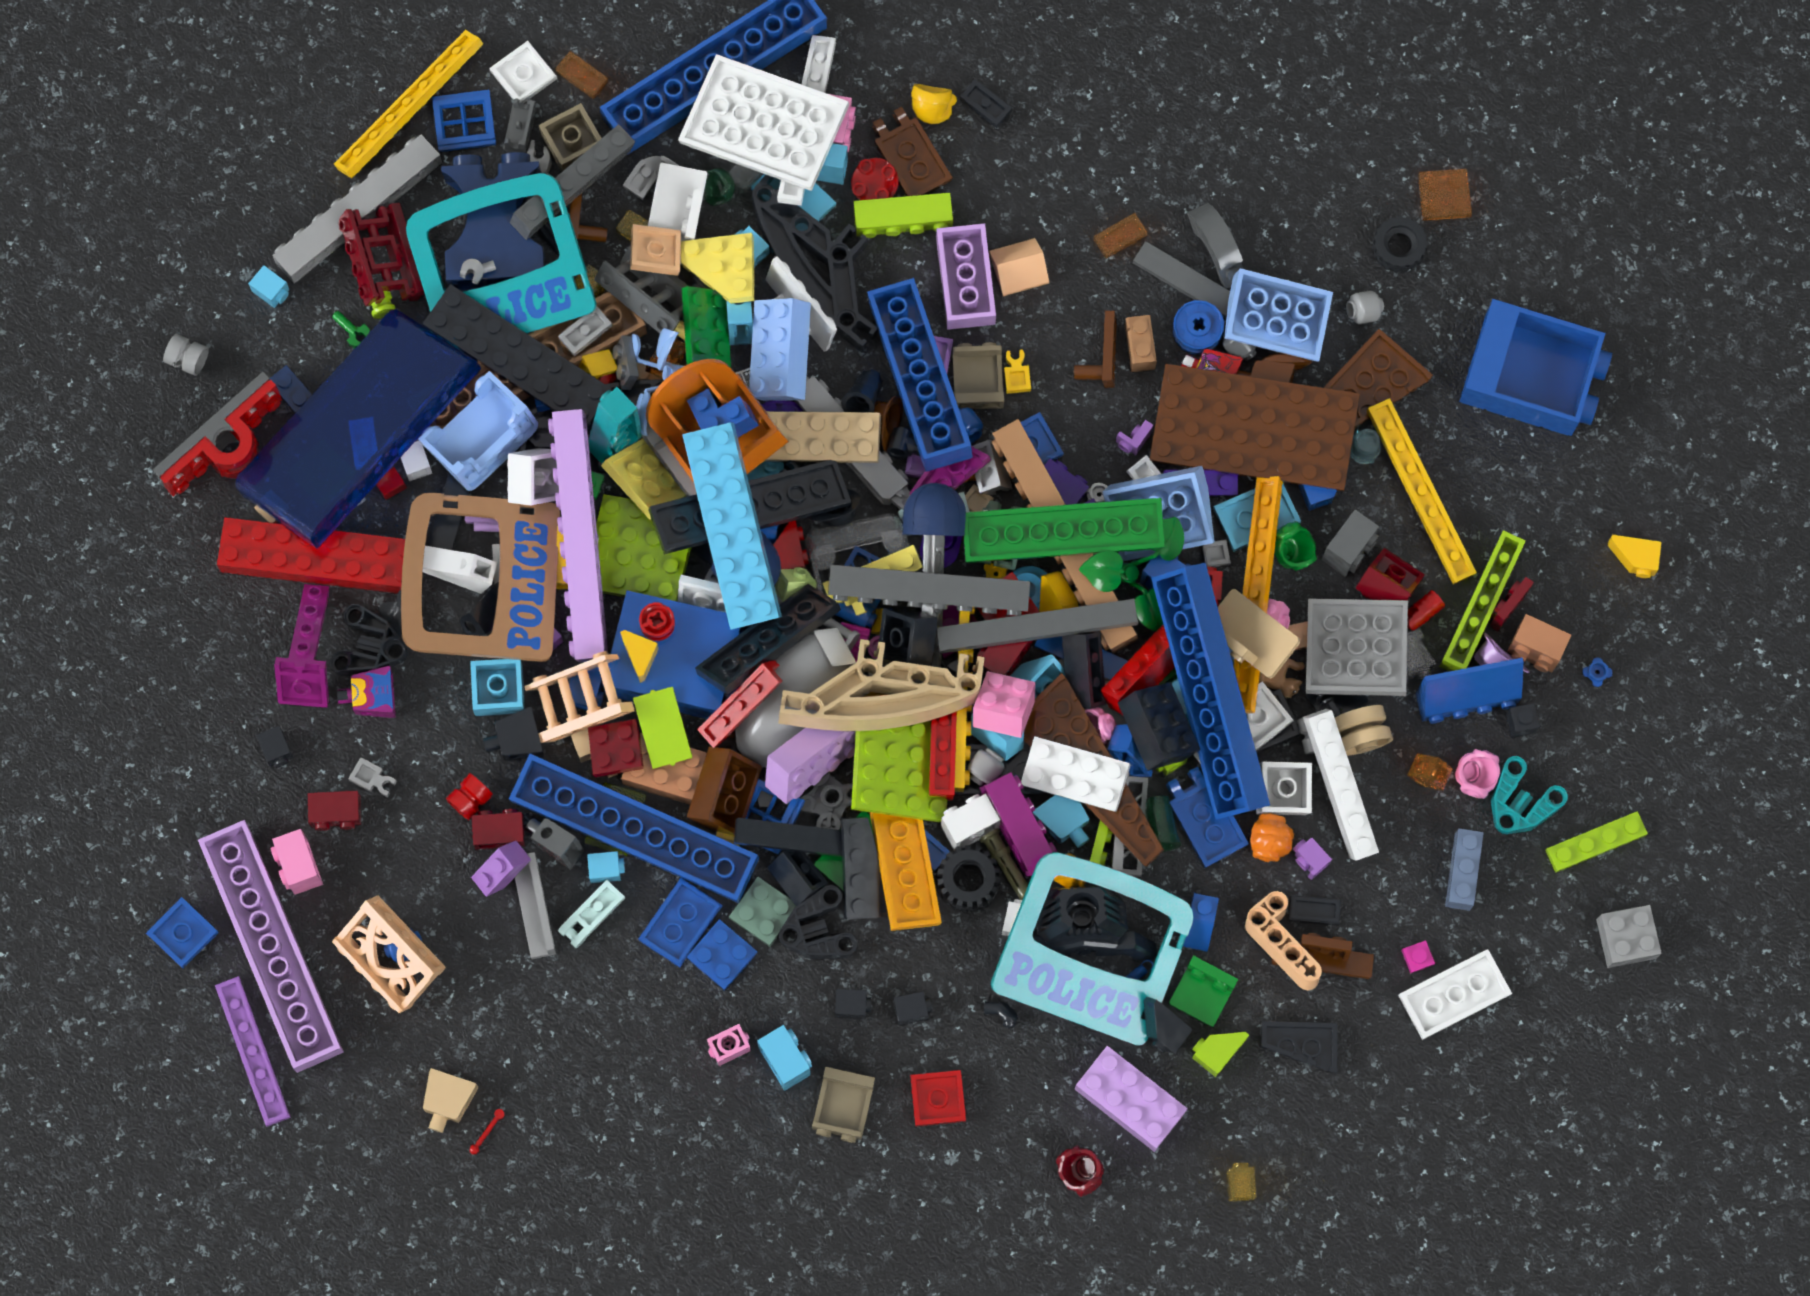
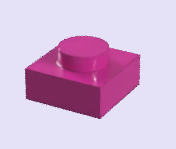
M1426 941L1401 950L1410 974L1435 965Z

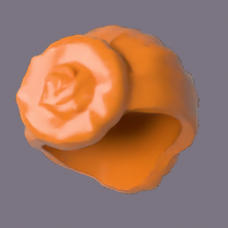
M1262 813L1259 815V819L1252 827L1250 838L1254 858L1265 862H1278L1281 857L1289 854L1292 850L1294 833L1286 824L1285 817L1272 813Z

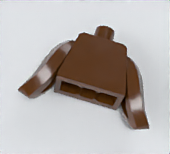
M1276 353L1263 358L1261 361H1255L1252 373L1238 370L1237 375L1293 383L1295 371L1309 366L1313 361L1284 353Z

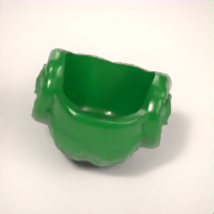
M1297 521L1289 522L1277 529L1274 555L1281 566L1298 571L1307 568L1317 560L1314 539L1310 532L1302 527Z

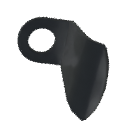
M499 582L483 596L470 613L461 617L460 624L466 634L482 636L493 630ZM466 621L471 622L475 626L476 632L471 631L467 627Z

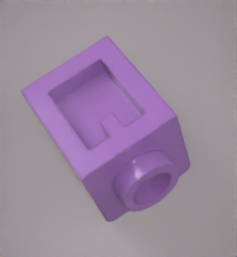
M1147 420L1141 426L1139 424L1136 425L1130 435L1132 439L1119 432L1116 437L1118 447L1126 453L1132 452L1137 455L1152 434L1154 425Z

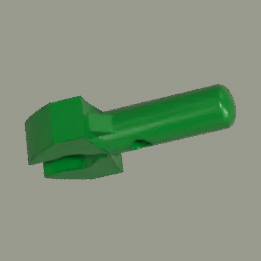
M339 311L333 314L332 318L349 333L347 343L352 348L365 349L364 345L357 340L356 334L365 336L371 342L369 328L365 324L361 327H355Z

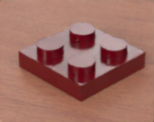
M1525 577L1522 582L1517 580L1505 597L1507 602L1502 599L1491 615V618L1494 619L1490 625L1491 628L1497 632L1525 598L1534 583L1533 581Z
M637 719L588 727L592 770L595 778L644 769L639 722Z

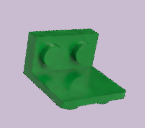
M1193 955L1169 1005L1213 1027L1238 979Z

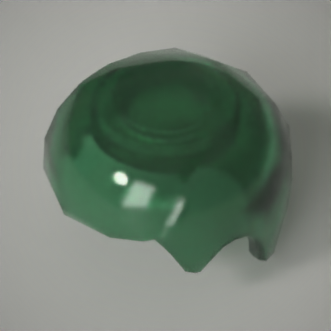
M714 168L707 171V174L710 175L706 179L703 194L705 200L711 206H718L729 202L734 196L735 191L732 175L724 168Z

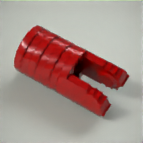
M1430 590L1408 609L1407 628L1410 630H1416L1445 607L1442 599L1433 590Z

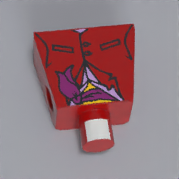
M1204 349L1200 360L1186 354L1181 366L1237 375L1243 358Z

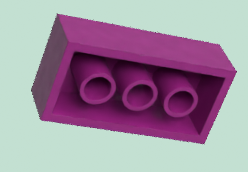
M1010 772L981 786L979 789L982 795H987L999 816V828L1024 876H1032L1040 858L1048 853L1057 852L1052 842H1047L1044 836L1047 831L1041 820L1037 821L1032 813L1035 811L1031 800L1029 797L1024 798L1021 792L1023 785L1017 775L1013 776Z

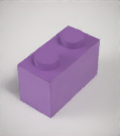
M513 841L498 848L471 878L487 897L504 889L531 859L519 843Z

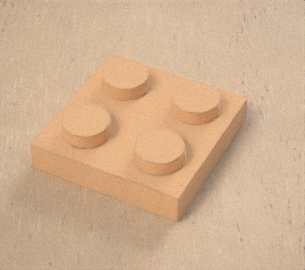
M633 224L631 229L630 270L678 276L680 272L681 230Z

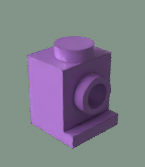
M1313 838L1307 842L1303 839L1293 848L1297 857V864L1304 871L1307 869L1310 871L1308 876L1310 880L1315 878L1332 861Z

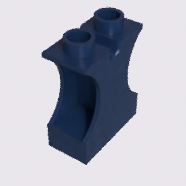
M524 152L503 154L501 156V163L498 164V175L493 179L486 178L482 157L478 155L455 156L453 158V166H441L446 184L453 187L459 194L498 182L542 173L539 161L531 162L530 154ZM524 197L467 213V222L461 236L453 246L445 251L446 282L448 287L451 284L460 291H469L503 282L546 266L543 247L531 238L525 240L510 224L514 212L521 207ZM468 259H476L481 264L494 261L496 270L484 273L478 284L472 283L473 273H468L465 279L460 277L462 264Z

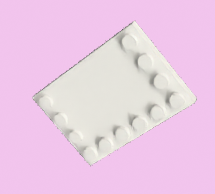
M716 54L678 141L683 145L812 191L848 110L849 102Z

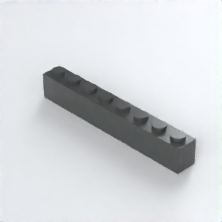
M830 564L828 595H833V600L848 601V596L858 597V602L873 603V599H883V604L898 605V601H908L907 606L922 607L923 603H933L932 608L947 609V605H957L958 611L972 612V607H981L983 613L997 614V609L1007 610V615L1020 616L1022 611H1028L1030 581Z

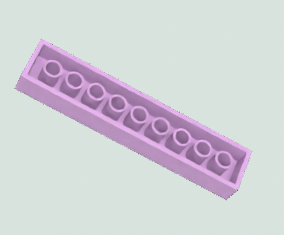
M578 409L552 412V418L548 419L549 432L550 434L552 433L555 443H551V455L554 461H557V468H553L554 483L559 485V492L555 493L556 507H559L562 517L557 518L558 530L564 537V542H560L561 557L566 559V567H562L563 581L568 583V591L564 592L565 605L570 608L571 616H567V628L573 634V641H569L570 656L575 657L576 661L587 662L593 659L594 654L607 651L608 654L587 420L584 411Z
M243 820L199 839L200 847L293 1069L298 1073L344 1053L249 825Z

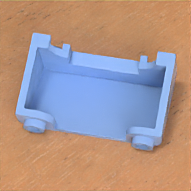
M490 371L476 381L474 391L477 397L443 429L439 426L426 428L422 436L418 438L421 444L468 491H472L482 484L508 459V453L515 452L533 435L538 427V421L529 408Z

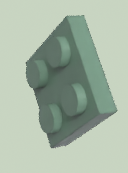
M757 877L730 914L729 919L770 947L778 937L780 929L796 905L790 898Z

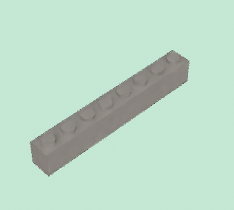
M422 134L417 138H411L405 144L404 149L399 153L391 154L383 166L373 169L368 174L367 179L362 183L359 182L353 185L345 197L336 199L331 204L329 210L324 214L320 213L315 216L307 228H301L294 234L291 241L277 247L275 254L272 255L275 263L295 284L345 243L343 232L339 229L338 222L346 209H352V211L359 209L362 220L374 219L377 217L376 211L381 206L388 208L391 203H394L442 164L440 154Z

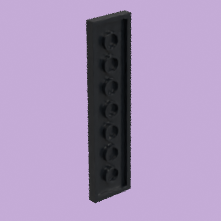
M451 284L422 323L425 328L553 411L582 409L586 414L587 428L595 418L601 396L608 390L613 391V389Z
M827 460L749 481L760 529L851 505V499L837 461ZM697 494L649 507L648 511L664 555L709 543Z

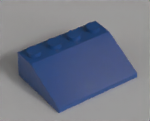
M1523 657L1425 676L1415 693L1422 722L1429 721L1430 724L1444 721V717L1453 716L1454 719H1460L1468 716L1470 712L1477 711L1478 714H1485L1491 712L1492 708L1502 707L1503 710L1516 707V703H1519L1522 698Z

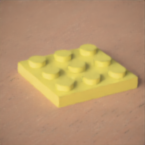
M644 439L606 459L601 465L649 520H651L648 511L650 506L687 497Z

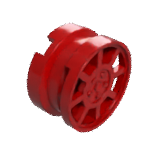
M654 602L642 609L639 623L645 637L653 641H662L673 633L675 620L673 612L669 607L662 603Z

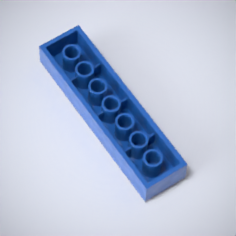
M914 278L868 291L869 306L925 472L973 458L971 443Z

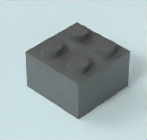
M1354 510L1327 546L1322 561L1344 577L1350 571L1355 573L1365 556L1363 553L1369 554L1375 546L1376 540L1379 537L1376 534L1379 526L1357 510Z

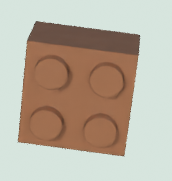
M1526 614L1518 626L1507 652L1511 653V657L1514 659L1523 657V662L1526 660L1534 664V667L1539 671L1553 672L1564 653L1571 634Z

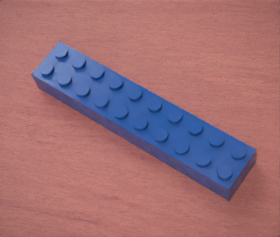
M768 0L600 107L601 118L610 130L619 124L635 141L630 151L631 153L689 116L716 54L762 70L811 39L812 35H817L827 29V17L814 0Z
M1206 563L1180 568L1151 578L1190 726L1201 749L1198 751V756L1215 820L1270 806Z
M529 754L509 797L512 803L737 903L740 902L759 860V856L753 852L532 754Z

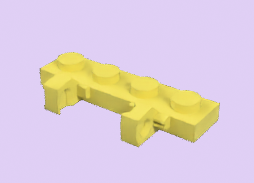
M915 545L862 566L866 568L914 572L923 569ZM829 581L822 583L827 596L833 599V595H828ZM848 596V601L835 600L839 604L845 602L846 606L852 605L856 616L867 612L862 602H858V597Z

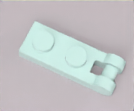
M606 880L559 928L558 932L562 936L566 935L571 940V944L578 948L625 899V896ZM577 922L583 927L579 933L573 929Z

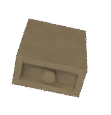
M988 342L983 343L982 346L962 343L957 345V347H953L954 397L958 408H1004L1002 346Z
M825 1067L822 1087L812 1124V1129L817 1130L816 1134L824 1137H831V1134L840 1135L841 1140L856 1143V1139L862 1140L875 1078Z

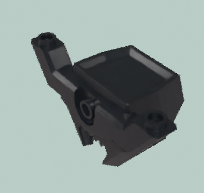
M1101 886L1050 888L1037 921L1038 935L1033 936V939L1038 943L1070 958L1071 953L1087 955L1091 952H1095V956L1127 955L1135 960H1151L1157 957V945L1155 942L1133 930H1128L1126 904L1117 892Z

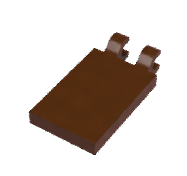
M899 107L893 111L894 114L892 115L899 125L896 129L889 132L881 118L872 122V128L879 137L874 143L884 160L890 162L896 169L899 179L898 183L906 196L927 195L952 181L953 177L917 118L909 120L904 109Z

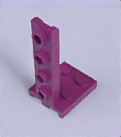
M304 584L289 658L276 657L274 664L278 704L328 708L329 693L326 661H317L315 659L329 598V586Z

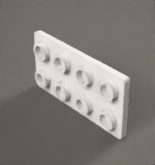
M660 163L648 226L681 230V241L695 240L707 172ZM680 248V265H682V264H681V248Z
M775 257L766 276L767 283L778 295L774 299L794 298L810 302L809 335L813 337L824 352L827 351L837 331L835 322L831 317L824 314L818 301L815 298H811L806 292L804 284L792 275L789 266L778 257Z

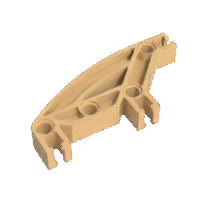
M860 639L857 663L809 694L783 690L778 724L834 731H870L903 727L933 720L961 710L976 702L981 687L984 657L977 656L976 665H973L972 669L977 673L971 674L963 672L965 662L969 660V655L960 654L955 678L947 668L892 661L885 667H882L885 643L878 642L877 651H874V657H877L876 660L866 659L864 655L866 653V646L869 647L870 641ZM869 672V673H872L873 675H872V676H866V675H864L863 673ZM918 679L923 683H915L912 680ZM962 687H970L972 690L967 691L964 690ZM869 692L890 694L883 696L863 697ZM785 706L797 708L800 710L785 709ZM813 709L817 711V713L811 714L808 713L806 710Z

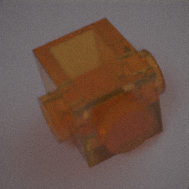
M1417 753L1407 775L1420 786L1443 791L1453 768L1439 757Z

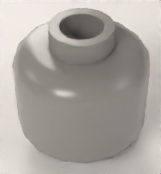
M1374 291L1355 293L1351 295L1346 303L1348 317L1357 324L1377 321L1384 310L1382 298Z
M990 748L978 750L967 766L972 774L970 779L980 786L994 781L1004 770V764L1002 763L1004 758Z

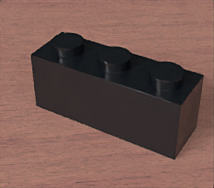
M1101 631L1062 636L1065 677L1083 708L1092 709L1106 705V700L1101 692V689L1105 686Z

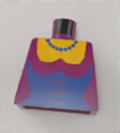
M390 666L352 675L351 688L337 689L338 703H352L353 711L356 715L396 718L393 671Z

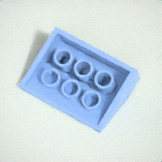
M1240 268L1233 276L1230 289L1225 339L1319 362L1333 292Z
M1202 466L1111 484L1102 491L1105 502L1161 498L1163 519L1176 517L1183 527V549L1214 543L1209 490ZM1151 549L1119 552V555H1121L1123 561L1147 557L1155 553V551Z

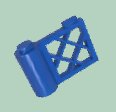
M855 546L844 566L855 567L853 561L857 555L865 558L868 564L881 558ZM875 599L873 603H862L867 612L856 616L852 605L846 606L845 602L840 603L841 610L835 615L853 625L872 628L878 617L875 611L882 599Z

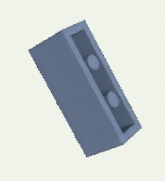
M1459 828L1455 833L1445 907L1470 911L1474 906L1484 832Z

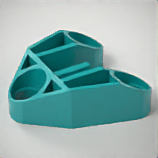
M1512 756L1504 763L1491 799L1494 825L1502 834L1533 830L1559 811L1568 799L1566 790L1561 786L1554 785L1536 802L1525 818L1521 814L1533 799L1530 793L1521 789L1511 804L1507 806L1505 802L1516 789L1518 782L1527 770L1526 762L1519 756ZM1509 763H1519L1522 768L1521 773L1517 775L1510 773L1508 770ZM1553 791L1559 792L1562 795V802L1559 804L1552 803L1549 800V794ZM1502 816H1508L1513 820L1511 828L1501 826L1500 818Z

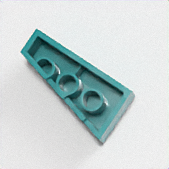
M618 387L613 391H606L601 396L588 440L589 451L601 464L606 459L636 443L642 437L638 409Z

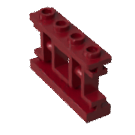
M391 203L388 208L381 206L376 211L377 218L362 220L359 209H354L353 211L352 209H346L340 216L338 225L340 231L343 232L345 249L347 254L350 255L352 272L357 278L359 295L363 299L365 306H371L373 302L380 304L385 298L383 291L399 290L402 301L409 299V302L418 301L425 292L407 238V225L400 203ZM386 226L389 235L380 236L377 228H385ZM368 230L370 237L362 238L361 240L358 231ZM386 246L390 262L375 264L370 247ZM400 270L402 279L393 280L391 272H398ZM381 274L383 282H376L374 284L372 275Z

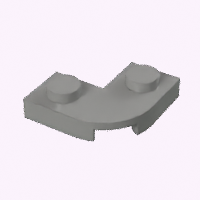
M652 156L644 160L642 159L624 182L623 187L643 200L657 181L660 163L679 165L665 156Z

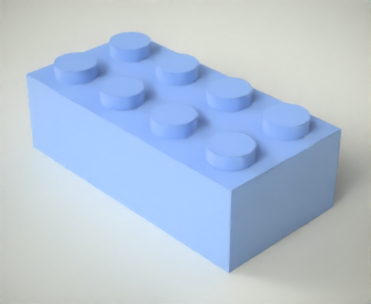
M794 298L754 300L749 389L758 400H805L810 302Z

